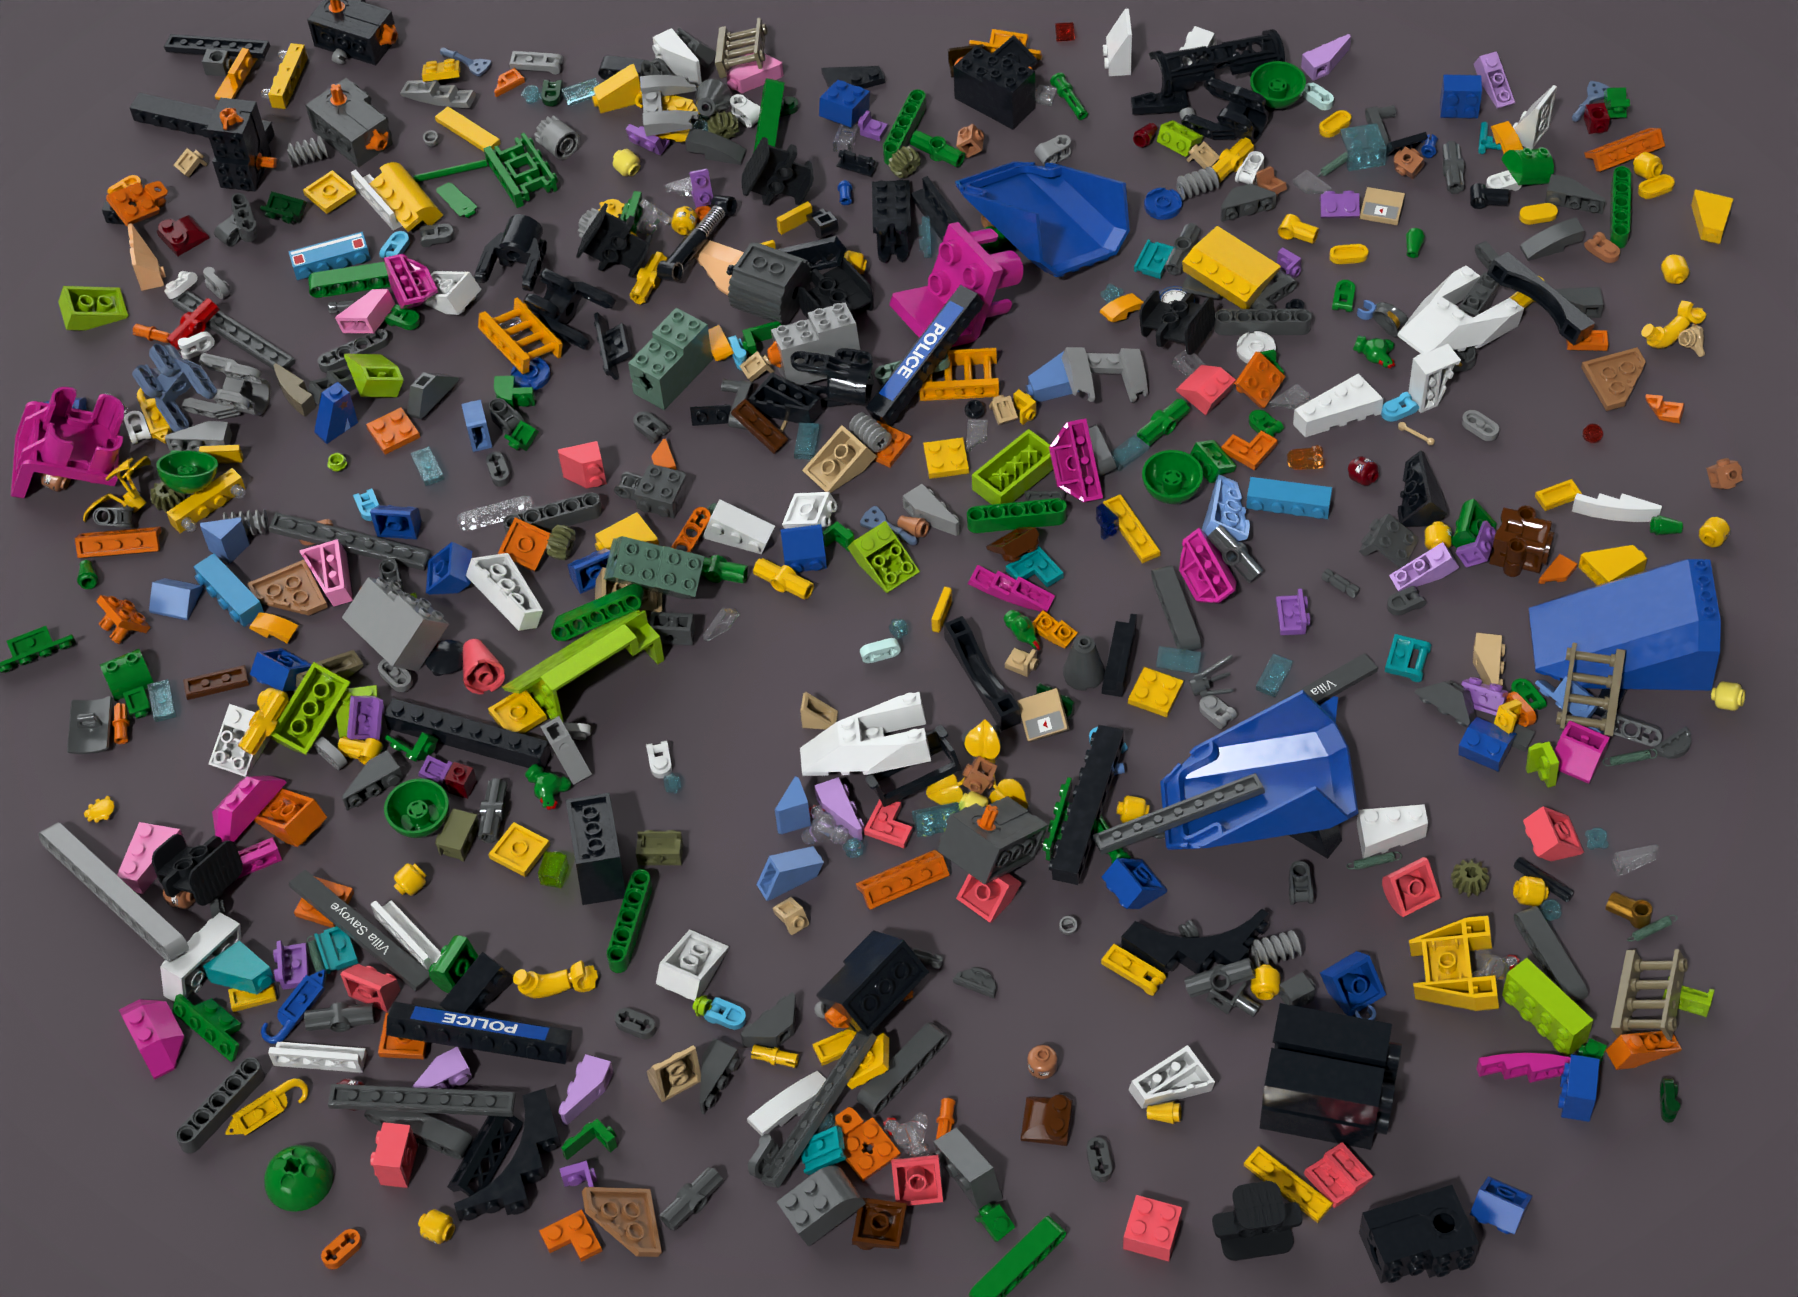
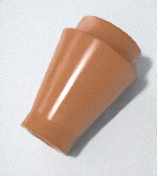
M902 515L897 522L898 527L903 528L917 538L925 537L929 530V523L924 518Z

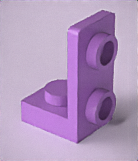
M708 169L690 172L691 194L695 207L710 205L713 194Z
M1487 520L1482 522L1475 542L1457 547L1456 554L1466 568L1486 562L1489 558L1496 531Z
M587 1161L559 1168L564 1187L569 1185L577 1186L586 1180L589 1187H594L593 1182L597 1181L594 1168L589 1169Z

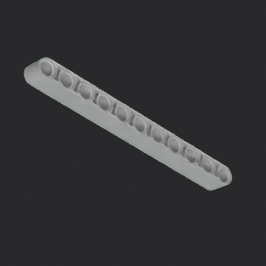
M57 822L38 833L43 846L166 961L170 962L189 950L185 938L61 823Z

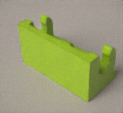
M1682 986L1678 1009L1707 1017L1714 989H1709V992L1706 993ZM1667 989L1664 991L1662 1000L1666 999Z

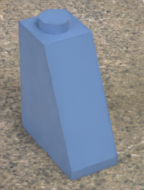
M1064 351L1028 376L1026 392L1036 403L1073 394L1062 361Z
M481 400L461 404L473 452L492 448Z
M814 846L771 855L756 885L766 901L772 900L817 877L824 862Z

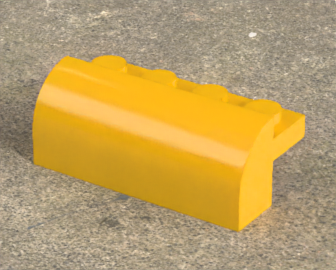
M390 162L381 166L379 169L382 173L369 183L373 190L394 212L396 219L407 232L411 231L422 220L427 225H433L443 216L442 212L400 163Z

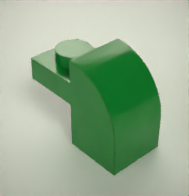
M1607 88L1604 91V103L1609 117L1626 118L1627 109L1630 107V99H1626V88Z
M495 376L494 391L496 398L505 400L514 410L515 406H535L533 387L517 388L514 376Z

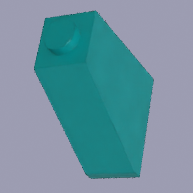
M240 940L203 965L207 978L211 983L253 994H259L275 982L270 967Z

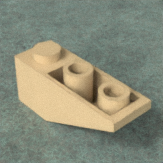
M1476 633L1473 664L1484 684L1490 685V683L1503 686V679H1499V674H1503L1504 661H1500V657H1504L1505 644H1501L1502 635Z

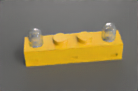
M291 43L288 50H280L277 54L278 58L283 62L280 63L279 71L274 76L271 89L264 88L260 92L263 99L270 100L272 108L286 109L308 59L305 45Z
M231 468L212 481L208 487L194 493L166 513L171 525L179 533L185 530L192 533L196 531V523L207 517L232 498H245L246 489L242 477Z

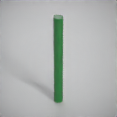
M486 159L413 175V178L416 182L488 167Z

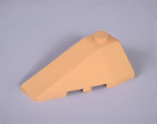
M132 223L128 224L131 260L141 291L164 286L163 278L166 277L164 267L159 266L157 258Z
M707 239L706 243L694 257L707 271V275L713 279L718 290L728 295L729 280L732 275H727V268L729 265H736L744 252Z

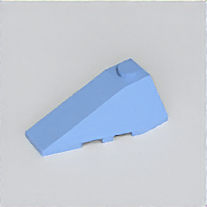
M1218 475L1202 531L1208 537L1219 525H1222L1237 542L1246 540L1249 535L1250 522L1245 518L1246 509L1241 505L1242 496L1238 483L1222 475Z

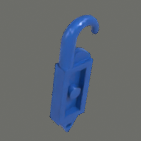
M324 969L310 976L305 975L279 1008L277 1017L283 1027L277 1035L269 1036L266 1032L268 1023L263 1024L261 1035L266 1042L270 1044L282 1042L295 1025H298L303 1019L305 1011L310 1010L325 990L326 971Z

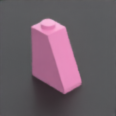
M765 54L763 69L758 68L756 61L733 66L727 75L728 87L742 94L764 85L766 78L777 80L784 76L782 62Z
M372 289L338 314L335 319L342 333H375L396 304L388 289Z

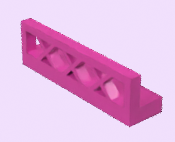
M273 837L238 851L243 864V871L237 879L282 861Z

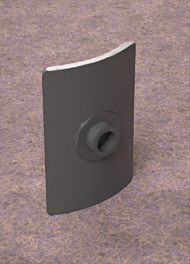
M109 696L97 700L71 701L67 743L68 753L91 754L102 752L109 748L112 697Z

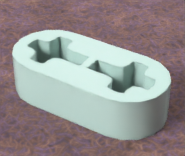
M1311 82L1305 85L1304 99L1321 110H1329L1333 107L1334 97L1330 92L1316 83Z
M888 638L864 645L860 649V654L863 662L873 663L895 657L900 653L901 649L897 639Z

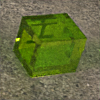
M545 851L538 870L540 885L562 888L569 868L566 855L556 851Z

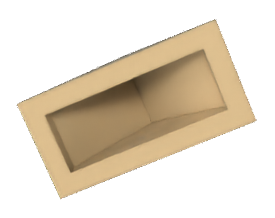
M803 693L800 711L802 728L826 730L836 723L837 710L811 694Z

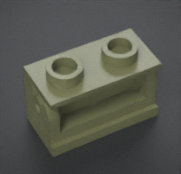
M452 809L450 816H447L444 822L442 833H439L436 838L435 844L439 855L442 856L444 854L464 862L479 830L480 823L477 814Z
M637 831L636 858L638 865H682L683 839L681 831Z

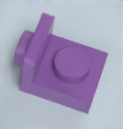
M866 111L859 118L858 127L860 128V135L881 141L888 130V124L871 119L870 111Z
M1282 247L1278 251L1277 264L1281 266V269L1286 270V274L1293 278L1297 277L1301 272V258Z

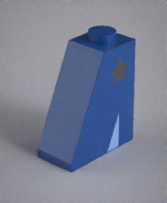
M336 382L322 392L315 424V434L328 444L358 423L350 392L339 382Z

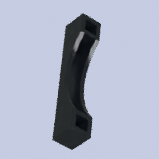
M1507 252L1493 260L1487 275L1501 286L1521 292L1540 304L1553 318L1559 334L1570 343L1576 345L1589 337L1595 322L1513 255Z
M961 616L944 623L945 640L995 722L1000 727V730L1003 731L1019 724L1020 708L1011 693L998 682L991 672L964 617Z

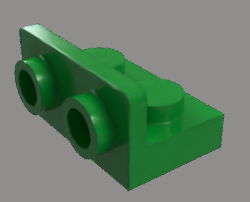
M634 191L632 199L629 198L628 203H625L620 218L626 222L630 215L635 217L630 229L635 234L644 208L642 193Z
M1214 440L1196 442L1190 455L1198 460L1204 477L1210 483H1214L1219 474L1232 473L1237 467Z

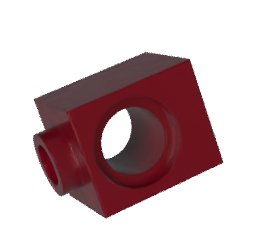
M1605 103L1587 104L1583 119L1588 133L1607 132L1610 117Z
M453 762L445 777V782L449 793L468 799L477 783V779L472 767Z

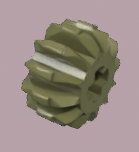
M717 112L716 115H711V119L707 121L708 132L730 139V137H735L736 133L739 132L738 119L732 112Z
M903 146L900 150L897 149V152L892 154L893 157L888 160L890 162L888 165L890 170L899 178H906L909 174L912 175V172L916 171L917 167L921 164L919 154L910 146Z
M162 480L160 484L154 483V488L150 489L151 502L158 511L163 509L167 512L185 500V494L173 491Z
M557 524L552 529L547 540V554L558 560L567 559L570 556L576 539L575 530L568 526Z
M1473 859L1469 863L1462 860L1460 865L1456 864L1454 866L1453 873H1451L1453 888H1459V895L1465 892L1467 897L1471 893L1478 896L1480 891L1484 892L1489 883L1487 868H1482L1481 862L1475 864Z

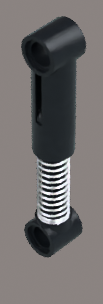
M715 195L712 198L711 210L708 214H706L695 229H692L666 261L659 262L657 266V276L659 279L669 281L681 280L685 267L703 247L707 237L721 219L736 212L737 201L734 197Z

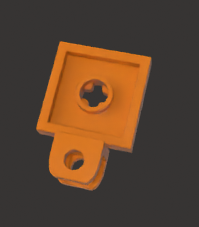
M160 181L149 183L144 188L138 182L108 194L106 200L128 227L130 223L133 225L159 214V208L166 202L164 197L167 195L168 190ZM134 202L136 203V206L129 205V203Z
M847 1107L835 1116L834 1126L842 1128L845 1160L862 1182H864L891 1163V1160L897 1159L901 1153L873 1117L863 1123L864 1121L853 1108ZM864 1145L873 1146V1153H863Z

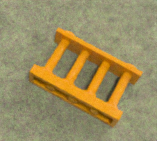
M518 297L514 298V310L493 318L486 311L479 313L478 328L522 375L529 372L530 360L551 351L558 359L561 358L563 347L561 340ZM515 317L522 321L507 329L499 326V324ZM527 328L533 333L518 341L510 337ZM537 340L544 344V346L528 353L521 349V347Z
M996 348L949 350L947 354L951 364L944 370L945 381H933V375L931 374L919 390L920 401L999 396L998 378H992L991 364H997ZM983 364L984 379H972V365ZM964 365V380H953L952 366Z

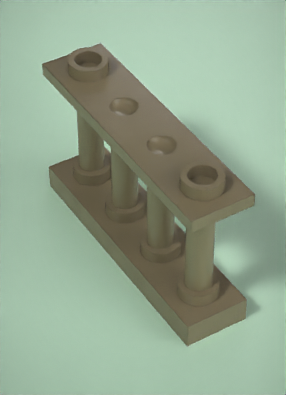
M757 18L756 28L736 33L728 32L726 26L719 27L715 65L720 78L727 77L730 67L754 61L757 62L759 69H763L765 37L768 34L766 24L762 23L761 18Z
M1572 643V648L1567 647L1565 660L1569 661L1563 709L1562 712L1558 711L1556 724L1560 725L1559 730L1564 731L1565 723L1567 724L1570 720L1582 726L1600 728V731H1604L1603 735L1612 738L1626 650L1616 649V653L1609 656L1576 651L1577 643ZM1574 660L1609 664V667H1613V673L1608 675V677L1573 672ZM1571 681L1605 685L1606 688H1610L1609 697L1598 698L1570 694ZM1568 702L1603 707V709L1607 710L1606 718L1598 720L1566 715Z
M1675 949L1673 961H1643L1635 950H1626L1611 1029L1617 1038L1620 1035L1629 1034V1031L1632 1029H1661L1666 1039L1672 1040L1673 1032L1677 1029L1676 1015L1684 972L1688 970L1687 959L1683 957L1679 949ZM1643 970H1671L1669 980H1639L1640 973ZM1667 989L1665 1000H1635L1636 993L1639 990ZM1636 1009H1663L1662 1019H1632V1014Z

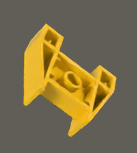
M1488 916L1463 918L1409 940L1411 956L1423 955L1426 982L1413 983L1415 999L1474 1011L1499 1009L1495 975L1472 977L1469 951L1492 949Z

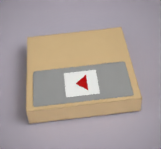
M1367 187L1360 219L1398 225L1405 193Z
M1058 688L1017 700L1028 742L1069 730Z

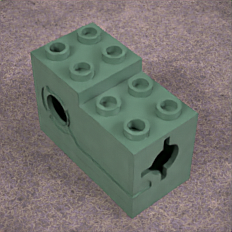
M675 308L652 332L653 338L628 363L630 376L633 380V394L663 410L712 361L708 324L678 308Z
M621 536L612 540L604 579L625 585L637 584L645 590L681 599L692 598L696 596L705 556Z

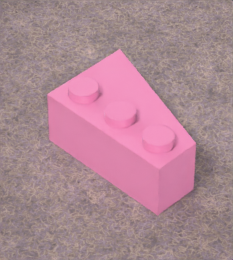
M338 539L300 550L301 555L333 607L353 601L347 553Z
M139 822L117 876L133 891L144 894L157 878L152 864L153 852L172 835H182L181 830Z

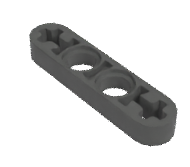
M377 329L375 333L365 334L322 354L318 358L320 370L327 373V371L339 369L347 365L345 357H340L342 353L371 354L386 347L389 344L388 334L383 329ZM362 344L367 345L364 349H358V346Z

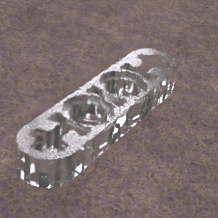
M525 495L462 512L457 516V523L460 530L469 531L502 522L510 514L532 509L536 506L533 498Z

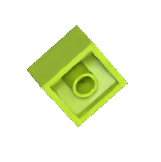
M377 685L346 690L335 708L339 738L347 737L351 696H375L380 698Z

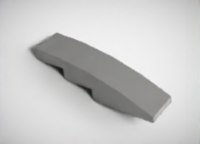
M423 80L407 81L400 92L401 96L409 99L453 108H470L477 96L474 90H458L456 85H440L438 80L425 82Z

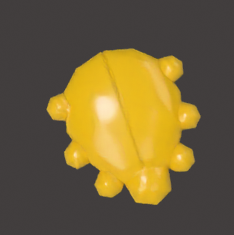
M608 199L599 203L601 208L604 203L608 204L606 212L619 218L618 214H622V208L625 205L616 199Z
M106 796L102 800L96 799L94 805L89 804V809L84 812L85 818L88 817V822L94 819V822L98 823L102 819H109L115 805L110 797Z

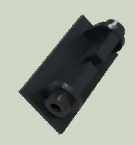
M844 149L839 151L838 157L841 159L836 166L871 177L878 162L873 160V157L860 154L857 157L856 153Z
M724 404L690 407L692 426L728 423L731 406Z

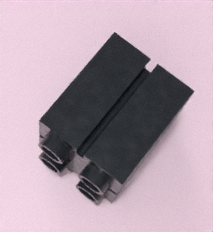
M1280 1003L1272 1042L1275 1043L1274 1048L1271 1047L1264 1083L1259 1129L1338 1144L1343 1142L1348 1146L1371 1150L1374 1133L1387 1135L1402 1044L1389 1042L1392 1024Z

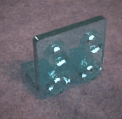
M1377 124L1340 129V134L1347 150L1346 166L1348 171L1385 165L1387 148Z
M958 802L912 811L917 837H929L936 833L945 832L948 825L946 824L948 817L952 813L959 812Z

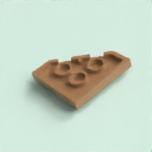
M1638 347L1582 362L1581 368L1606 411L1626 405L1645 367L1646 361Z
M305 560L247 583L249 590L263 605L308 616L328 608Z
M585 1187L582 1190L585 1213L636 1257H658L662 1253L650 1189Z

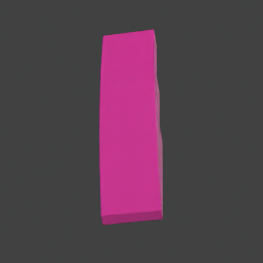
M977 565L968 582L969 585L989 595L1040 612L1044 610L1047 613L1055 595L1019 576L1015 580L1000 571H997L995 574L980 565Z
M1542 1053L1499 1054L1479 1058L1476 1070L1479 1077L1502 1072L1504 1080L1527 1075L1529 1083L1561 1076L1564 1063H1569L1570 1057Z

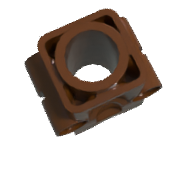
M1524 505L1518 510L1503 507L1501 514L1502 524L1494 537V552L1491 554L1489 564L1503 567L1504 573L1509 577L1519 576L1522 570L1540 573L1542 564H1547L1555 532L1550 531L1552 521L1535 518L1536 511L1531 506Z

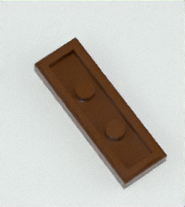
M746 399L732 410L731 414L773 454L788 441V438Z
M245 665L183 679L187 700L249 686Z

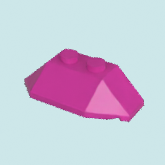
M404 254L384 257L390 286L401 309L420 306L438 293V289L426 266L415 260L408 259Z
M1085 418L1066 422L1049 446L1057 487L1081 502L1101 499L1103 495L1087 420Z
M1200 528L1183 539L1179 571L1197 602L1220 603L1236 590V580L1224 562L1220 551Z
M248 776L239 781L212 811L215 836L220 837L222 842L227 840L234 842L287 782L274 776Z
M139 999L119 1009L154 1080L175 1070L185 1036L167 1002Z

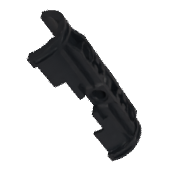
M1275 29L1265 30L1262 32V35L1222 42V44L1208 48L1200 46L1163 53L1161 50L1149 53L1150 59H1155L1159 63L1162 73V98L1169 97L1171 92L1192 89L1195 82L1205 81L1208 77L1215 78L1214 70L1230 67L1232 75L1250 72L1249 76L1251 77L1253 71L1264 63L1273 61L1285 62L1284 46L1280 35ZM1252 45H1259L1261 47V51L1255 52L1252 49ZM1239 49V51L1243 52L1242 54H1240L1239 52H1236V50ZM1188 57L1191 59L1192 64L1186 65L1182 59Z

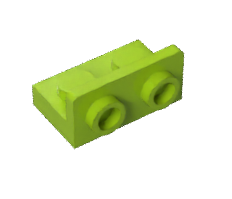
M1172 120L1161 125L1156 141L1187 157L1191 147L1201 143L1203 136Z
M1550 742L1532 745L1528 748L1526 772L1538 771L1540 780H1544L1547 788L1556 786L1559 761Z

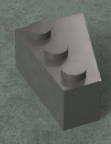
M957 1127L933 1141L936 1149L934 1155H938L939 1164H943L946 1167L950 1176L954 1178L977 1211L988 1203L992 1205L1003 1199L994 1168Z

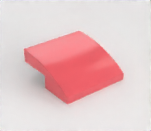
M1343 1142L1327 1151L1321 1160L1304 1171V1175L1316 1189L1333 1203L1332 1207L1334 1209L1357 1193L1373 1178V1175Z

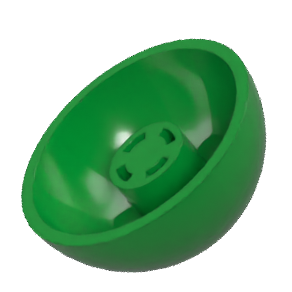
M1273 61L1260 65L1253 71L1250 78L1251 90L1261 94L1266 99L1264 106L1272 109H1283L1296 103L1302 96L1306 85L1304 73L1297 66L1282 61Z
M1166 450L1154 454L1145 462L1142 469V479L1146 490L1153 498L1166 504H1179L1189 500L1199 490L1203 479V470L1198 460L1192 455L1179 450Z
M178 451L162 456L157 461L156 466L159 477L167 487L179 493L192 494L202 491L211 484L217 473L218 461L212 455L204 452Z
M412 779L399 784L389 793L384 805V814L389 825L397 833L409 838H423L435 833L445 822L449 811V801L445 790L438 783L428 779Z
M307 1145L289 1146L279 1151L270 1160L264 1175L266 1194L270 1201L280 1209L294 1212L310 1209L319 1204L329 1193L334 1178L333 1168L328 1158L316 1148Z

